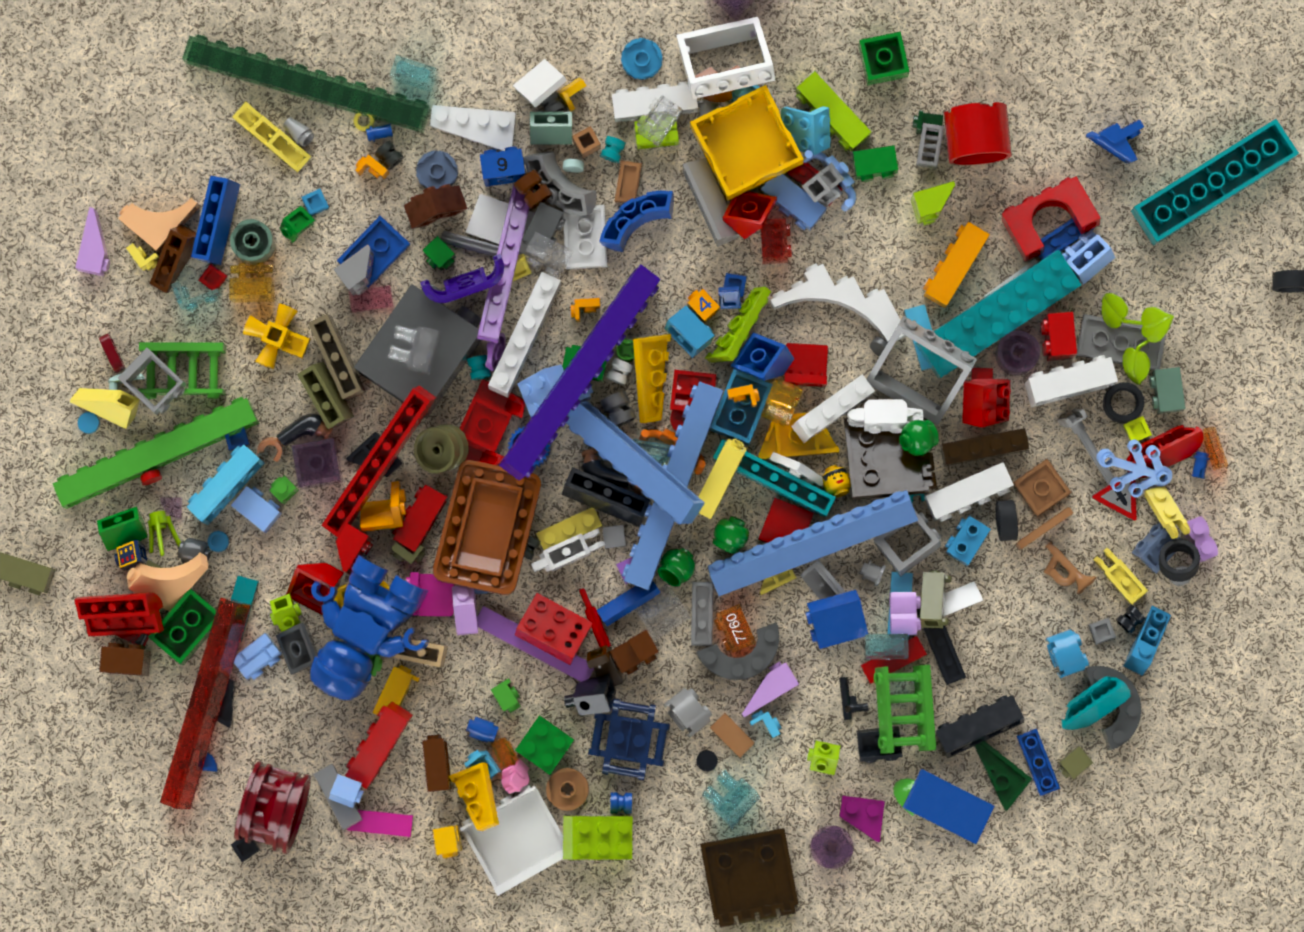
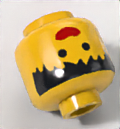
M836 465L825 469L826 473L822 477L826 492L836 498L848 494L851 483L847 470Z

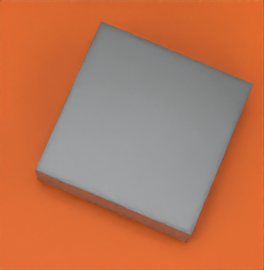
M624 525L602 527L605 549L626 546Z
M1109 618L1088 625L1095 645L1116 638Z

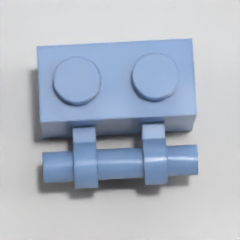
M1092 230L1078 237L1079 240L1071 247L1065 248V252L1062 254L1083 285L1115 259L1112 248Z

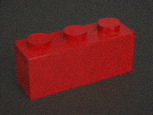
M426 484L423 488L419 487L414 496L416 501L413 506L409 505L407 507L406 514L403 515L406 517L403 521V527L395 528L392 533L395 535L393 540L413 552L422 545L449 499Z

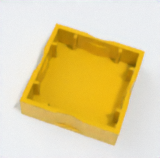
M766 85L739 97L728 106L717 108L690 121V127L727 201L803 164L804 159L791 133L783 124L779 109Z

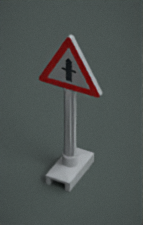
M1084 409L1071 410L1073 414L1067 418L1057 419L1061 427L1071 428L1074 434L1078 435L1107 482V486L1094 493L1091 498L1136 521V497H1133L1128 491L1129 486L1132 483H1136V480L1125 484L1124 489L1119 492L1111 488L1110 481L1114 476L1108 467H1102L1096 459L1098 450L1086 433V427L1082 423V420L1088 417ZM1117 482L1114 487L1119 486L1120 482Z

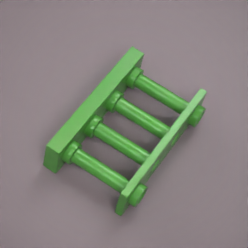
M139 342V351L141 353L146 348L156 356L158 353H166L168 368L175 374L176 357H178L179 353H187V357H189L188 389H185L182 395H207L208 399H220V395H225L224 389H218V357L221 354H226V345L224 343ZM200 353H208V357H210L209 389H197V357H199ZM152 360L147 366L146 388H138V390L147 399H156L157 395H166L176 385V382L167 374V389L155 388V362Z
M930 665L913 666V672L889 673L888 667L875 668L874 683L876 684L880 735L878 746L881 754L894 753V746L918 745L919 751L936 750ZM913 681L915 692L914 694L890 695L889 682ZM915 702L916 715H891V703ZM916 724L918 735L915 737L893 738L892 725Z

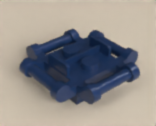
M614 698L611 715L603 713L594 714V719L596 720L588 755L604 757L602 774L608 775L611 773L630 776L644 781L647 764L664 767L665 760H663V754L670 724L654 722L655 704L647 706L622 702L620 699ZM619 710L648 714V719L646 721L618 716ZM604 720L610 721L606 751L599 750ZM653 728L659 729L654 759L648 758ZM611 758L640 763V768L634 769L610 765Z

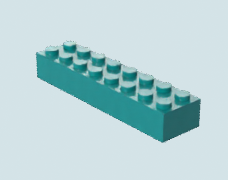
M1274 119L1133 207L1131 213L1152 245L1155 246L1290 162L1299 152L1278 120Z
M1056 250L933 332L942 339L951 341L956 347L969 352L968 354L974 357L1082 284L1061 252ZM915 343L937 378H942L958 367L921 344Z

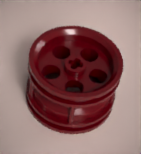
M257 761L250 774L241 800L234 839L241 841L242 838H245V843L248 844L255 840L273 846V851L277 852L281 848L283 854H289L297 837L306 808L311 775L305 774L304 777H301L300 772H289L275 768L272 764L264 767L263 762Z

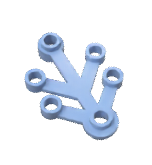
M1135 439L1129 441L1127 448L1132 453L1136 463L1115 457L1109 449L1100 450L1096 456L1098 463L1102 467L1115 466L1131 471L1110 481L1111 488L1116 492L1122 491L1125 484L1141 476H1148L1149 478L1140 483H1132L1129 486L1128 491L1133 497L1141 496L1143 490L1153 485L1166 486L1172 480V471L1168 467L1162 466L1159 458L1160 450L1155 445H1151L1146 449V455L1151 459L1154 469L1146 466L1141 453L1142 445ZM1137 444V447L1132 449V446ZM1156 450L1155 454L1150 455L1151 451ZM1117 482H1120L1119 486L1114 487Z

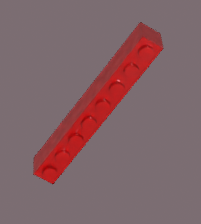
M420 385L411 390L321 526L336 537H339L346 523L349 525L353 523L435 401L436 397Z

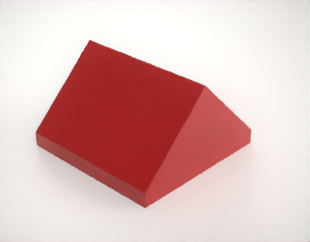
M745 192L732 199L722 217L723 221L743 239H746L763 227L777 201V197Z

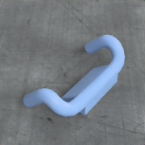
M805 151L802 155L804 163L812 159H818L825 167L832 163L843 176L844 180L839 185L847 193L848 199L842 204L841 209L843 211L851 209L856 201V192L851 186L855 182L848 174V166L843 162L839 163L833 155L827 157L823 152L813 155L812 151Z

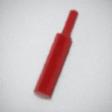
M582 588L579 592L586 607L584 611L588 620L593 622L591 628L599 647L607 645L610 648L612 645L595 606L592 607L586 590Z

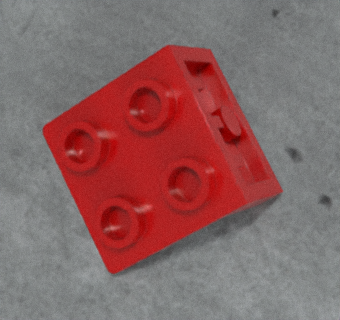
M787 343L786 346L793 355L794 361L784 374L783 385L826 388L828 346Z

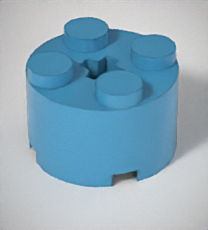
M1070 629L1046 638V641L1050 643L1047 644V649L1053 666H1058L1060 672H1057L1059 678L1083 671L1086 666H1089L1085 653L1082 654L1079 647L1082 646V641L1079 634H1076L1075 631L1072 632Z

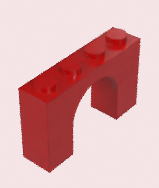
M1077 176L1065 178L1059 185L1053 188L1047 187L1041 191V194L1035 197L1029 196L1021 204L1009 206L1003 211L1001 220L1025 262L1044 253V245L1033 227L1032 220L1040 210L1046 207H1059L1067 211L1081 234L1100 225L1101 217Z

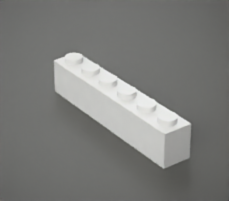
M541 272L488 384L489 390L507 398L509 397L561 287V280Z

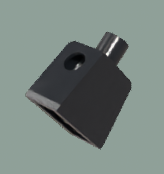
M610 673L579 682L576 685L574 694L564 696L566 708L576 706L578 714L581 716L611 712L617 691Z

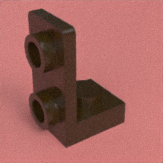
M607 645L587 652V665L589 669L594 668L597 677L610 673L614 686L622 684V678Z

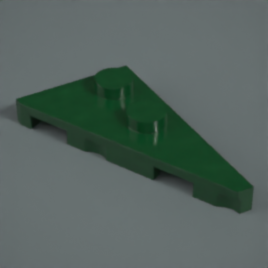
M983 741L974 746L1003 809L1007 812L1032 781V778L991 745Z

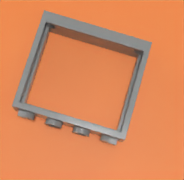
M903 316L867 377V381L872 387L892 399H903L907 403L908 408L923 409V417L938 425L977 359L969 355V352L956 347L951 341L937 336L932 330L918 325L915 320L912 321ZM901 333L963 369L942 407L880 371L881 366Z

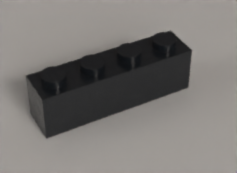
M574 467L570 471L561 494L640 527L651 501L646 497Z
M1004 695L990 706L988 704L982 705L976 709L977 712L970 715L968 713L963 714L957 718V721L951 724L947 722L940 725L935 733L947 759L1023 724L1024 716L1013 695L1009 697Z

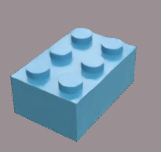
M733 369L710 426V431L730 439L739 440L749 446L773 384ZM752 384L753 389H758L760 401H757V406L752 408L750 396H746L744 401L734 402L733 399H728L727 390Z

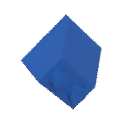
M753 332L737 358L731 364V367L766 381L783 376L794 361V357L786 345Z

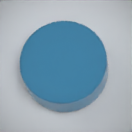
M91 412L83 413L78 419L79 429L86 434L96 432L100 426L99 418Z
M214 531L209 535L207 543L211 550L223 552L229 546V538L222 531Z

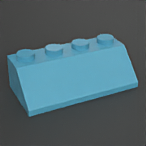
M244 444L242 447L237 446L231 453L232 458L227 463L224 461L217 468L216 471L218 473L213 478L209 477L203 483L202 491L199 494H193L188 500L189 505L187 508L202 523L209 525L265 464Z

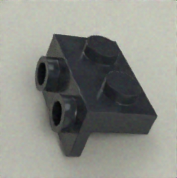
M893 726V738L900 737L899 726ZM879 728L856 730L858 754L861 762L874 763L882 759L895 761L903 757L901 746H894V753L881 754L878 746Z

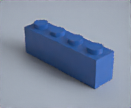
M210 176L191 254L192 258L206 263L222 264L240 189L239 183L228 178Z

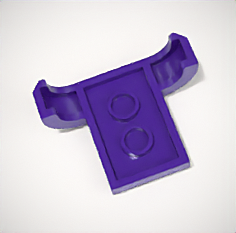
M501 254L493 256L495 265L492 273L486 276L483 267L444 280L446 291L435 290L430 285L429 280L420 282L422 290L430 300L437 303H448L491 288L501 280L504 273V262Z

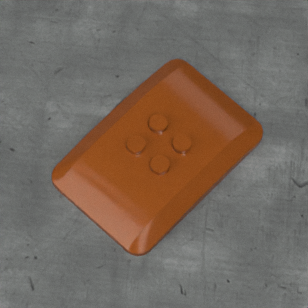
M473 460L462 462L457 472L433 566L434 577L441 582L496 594L509 595L513 593L519 579L541 490L540 478L532 473L528 478L525 476L518 480L500 466Z

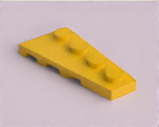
M671 334L633 339L640 423L662 420L664 402L662 388L663 383L666 382L667 373H664L665 361H668L669 358L667 344L671 341Z

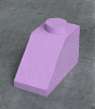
M452 586L457 635L477 634L478 622L475 590L464 586Z

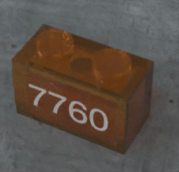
M740 604L716 613L717 619H714V623L718 632L722 630L725 635L722 641L727 651L731 650L733 654L756 644Z

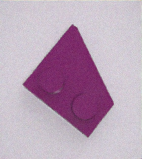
M842 795L839 817L876 842H880L885 801Z

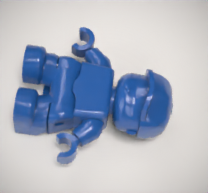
M358 555L352 566V573L349 576V583L344 596V605L341 610L337 601H333L338 593L337 587H331L330 593L325 597L320 593L322 585L319 581L314 582L311 588L313 597L324 604L321 605L324 623L332 629V633L343 640L342 642L338 640L327 642L318 651V656L314 657L310 670L311 681L325 694L341 700H353L369 684L373 664L365 652L371 655L391 658L406 651V648L413 651H421L429 644V640H421L417 646L411 642V636L416 633L414 628L408 629L403 638L402 636L391 637L394 631L420 608L428 590L419 588L403 580L398 575L393 579L389 590L380 586L388 570L367 561L366 557Z

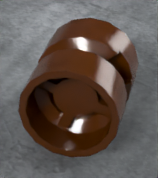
M536 170L530 171L514 183L519 194L525 196L524 201L530 210L536 208L540 202H545L553 195L546 184H541L542 178Z

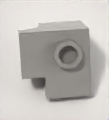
M830 163L802 187L814 202L818 201L824 207H827L843 194L837 185L844 178L835 166Z

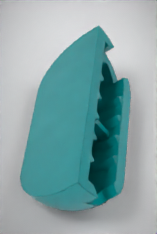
M1106 676L1067 704L1068 710L1065 720L1062 719V728L1076 730L1093 725L1126 702L1131 695L1130 689L1125 682L1116 677Z

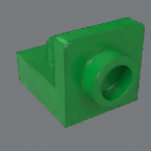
M299 206L283 218L279 229L285 238L294 243L302 232L314 224L315 219L302 206Z

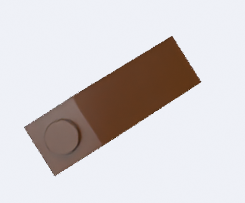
M184 225L170 229L149 284L166 294L169 293L191 257L196 232Z

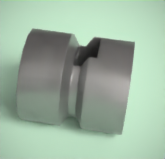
M625 391L617 392L600 401L604 412L609 413L607 418L617 427L637 418L633 408L628 406L630 401Z

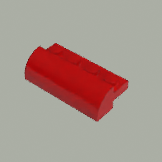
M155 593L85 596L74 599L78 618L84 619L88 637L160 633L164 630L159 611L164 606L160 597Z

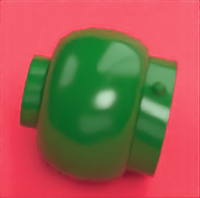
M912 420L903 427L899 441L905 451L915 456H921L938 445L939 435L935 425L930 420Z
M730 516L729 519H721L714 528L713 534L715 538H713L712 543L729 553H738L739 549L743 548L749 539V530L745 527L746 522L735 516Z
M684 548L668 550L660 561V568L658 569L660 578L674 587H679L682 583L690 580L696 569L693 555Z

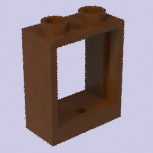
M440 734L428 735L427 740H422L427 791L452 790V783L449 777L451 774L447 738H442Z

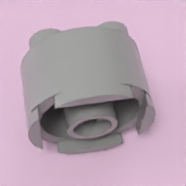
M684 688L664 703V707L669 706L671 709L668 712L670 717L682 731L686 729L689 732L687 736L691 738L710 723L709 717L712 716V713L705 705L701 706L697 701L699 696L692 688L689 690Z

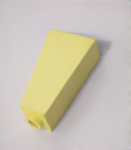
M728 439L698 496L705 502L699 514L709 519H712L747 450L741 441L736 439Z

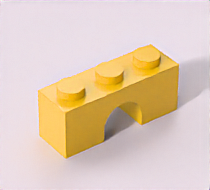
M459 825L433 829L436 855L442 854V859L458 856V852L462 851Z

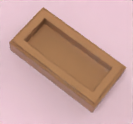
M621 160L614 200L616 203L624 204L632 198H637L642 163Z
M726 713L710 727L739 758L755 744Z

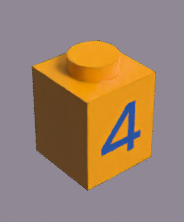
M704 289L701 291L695 290L688 297L690 301L687 302V306L698 315V318L704 324L720 310V306Z

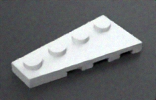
M432 105L430 126L466 138L467 140L505 151V148L513 146L516 113Z

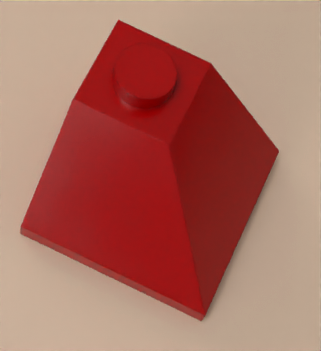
M328 563L298 565L286 594H290L293 600L323 615L321 605L324 604L313 597L312 585L314 582L319 581L322 585L320 593L325 597L330 593L331 587H339L344 572Z

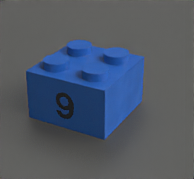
M516 146L507 147L505 151L501 152L492 149L484 151V154H480L485 187L515 183L526 174L522 149H517Z

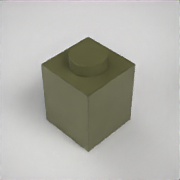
M1077 746L1058 762L1061 766L1058 770L1066 779L1068 777L1075 779L1093 761L1080 746Z

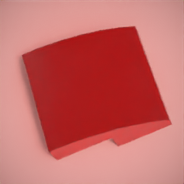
M675 369L670 410L684 412L686 405L690 406L693 400L690 397L693 386H698L700 381L715 387L716 374Z
M774 498L758 540L768 543L777 537H784L796 530L808 528L814 513Z

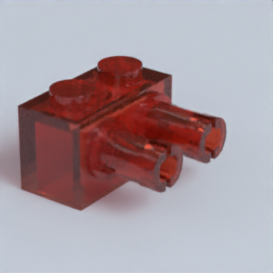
M786 218L767 219L760 229L762 264L788 263V257H792L791 245H787V237H791L790 224H786Z

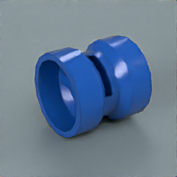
M611 792L610 813L617 814L623 811L625 814H632V793H625L622 796L617 792Z

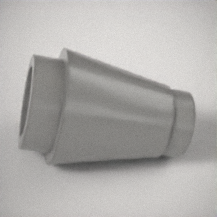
M292 117L288 118L283 124V127L297 145L305 147L314 138L312 129Z

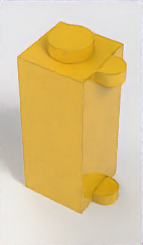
M405 666L393 667L372 713L377 715L383 705L388 706L392 701L401 707L412 681L418 682L420 678L410 674L412 670Z

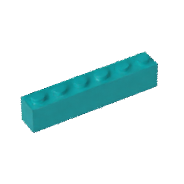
M722 439L713 456V461H717L726 440ZM747 451L736 473L826 518L836 499L835 496Z

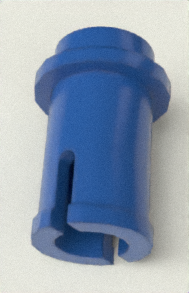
M391 124L373 128L370 126V128L366 129L368 141L373 140L375 142L377 139L393 137Z
M1196 451V455H1193L1195 462L1191 476L1205 479L1207 462L1210 460L1208 458L1209 454Z

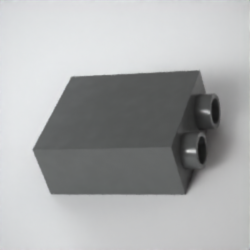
M430 283V285H431L435 290L441 291L440 289H438L437 287H435L434 285H432V284ZM411 284L354 368L359 374L402 403L413 388L419 385L436 397L424 418L428 419L466 364L467 359L471 357L482 341L477 339L479 331L477 327L481 323V318L464 306H461L458 312L454 313L445 307L443 303L430 300L423 290Z

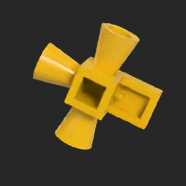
M278 303L275 323L268 321L267 325L252 315L249 316L244 326L243 335L259 337L266 344L255 360L256 363L274 370L278 349L303 359L311 339L292 332L287 328L297 314V310Z

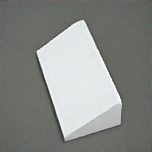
M975 582L945 593L944 616L983 601Z

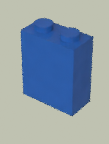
M856 590L807 603L809 611L805 612L808 624L813 626V629L810 630L812 641L817 642L819 649L869 635L861 601Z

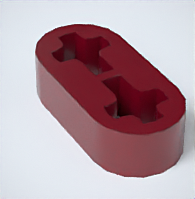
M107 333L99 337L100 343L115 373L125 369V365L110 334Z

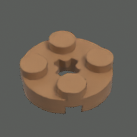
M572 768L557 770L550 777L546 785L548 800L555 807L563 811L579 808L585 803L589 794L587 779L581 772ZM565 783H569V786L574 788V791H571L569 796H566V793L561 791V788L565 787Z

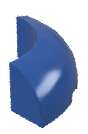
M673 191L647 192L646 195L635 199L632 198L619 207L620 209L613 217L609 218L604 226L599 240L600 244L608 249L623 252L629 237L641 225L657 219H672L674 209Z

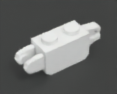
M903 399L868 400L864 403V408L849 410L847 421L849 425L864 427V431H869L873 434L880 433L881 431L901 433L903 427L912 420L923 421V409L907 408V403Z
M595 529L584 535H576L544 550L539 555L540 560L531 564L534 572L544 568L546 572H553L591 555L590 552L605 546L604 541H599L590 547H587L585 542L589 538L596 537L600 533L599 530Z

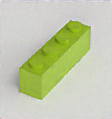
M816 71L796 87L797 99L803 105L807 103L811 108L810 112L822 106L829 108L830 134H835L840 139L838 143L844 150L849 149L853 152L871 136V131Z

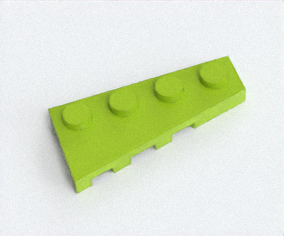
M766 286L753 288L741 305V308H739L741 314L729 322L727 325L729 331L715 342L717 348L712 354L708 352L705 359L711 363L727 362L737 358L740 352L739 349L743 342L747 340L752 325L757 322L761 309L768 302V296L771 291Z

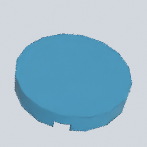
M646 38L634 39L623 49L621 56L623 69L634 79L645 80L652 78L662 66L663 56L661 49L652 40L650 41Z

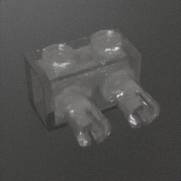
M397 325L396 331L398 332L394 333V338L412 342L413 346L412 349L406 350L391 345V352H389L388 358L405 362L409 370L429 375L441 336L440 332L419 325L416 330Z

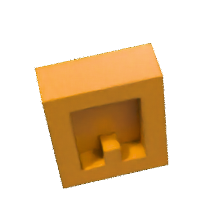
M369 154L366 157H361L356 163L357 168L355 171L360 176L368 167H370L368 171L377 179L379 176L385 179L390 174L385 167Z
M600 298L574 299L575 305H571V318L575 317L577 323L580 322V310H584V313H595L596 309H601Z
M752 384L727 390L728 399H733L734 402L744 401L746 396H750L753 408L757 406L756 402L760 401L758 389H753Z

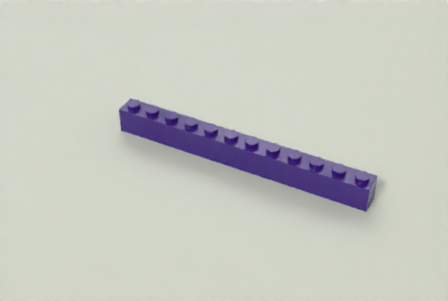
M641 264L634 269L500 462L499 466L518 480L525 476L528 478L535 469L533 464L536 460L540 461L547 452L544 449L548 443L552 444L558 436L556 431L559 426L563 427L570 418L567 416L570 410L574 411L581 402L579 400L581 394L585 395L592 386L590 383L592 378H597L604 369L601 366L603 362H608L615 353L612 350L616 344L619 346L626 337L623 334L627 328L630 330L636 323V314L638 312L642 313L647 307V298L649 296L653 297L658 291L659 287L657 284L661 280L659 277Z

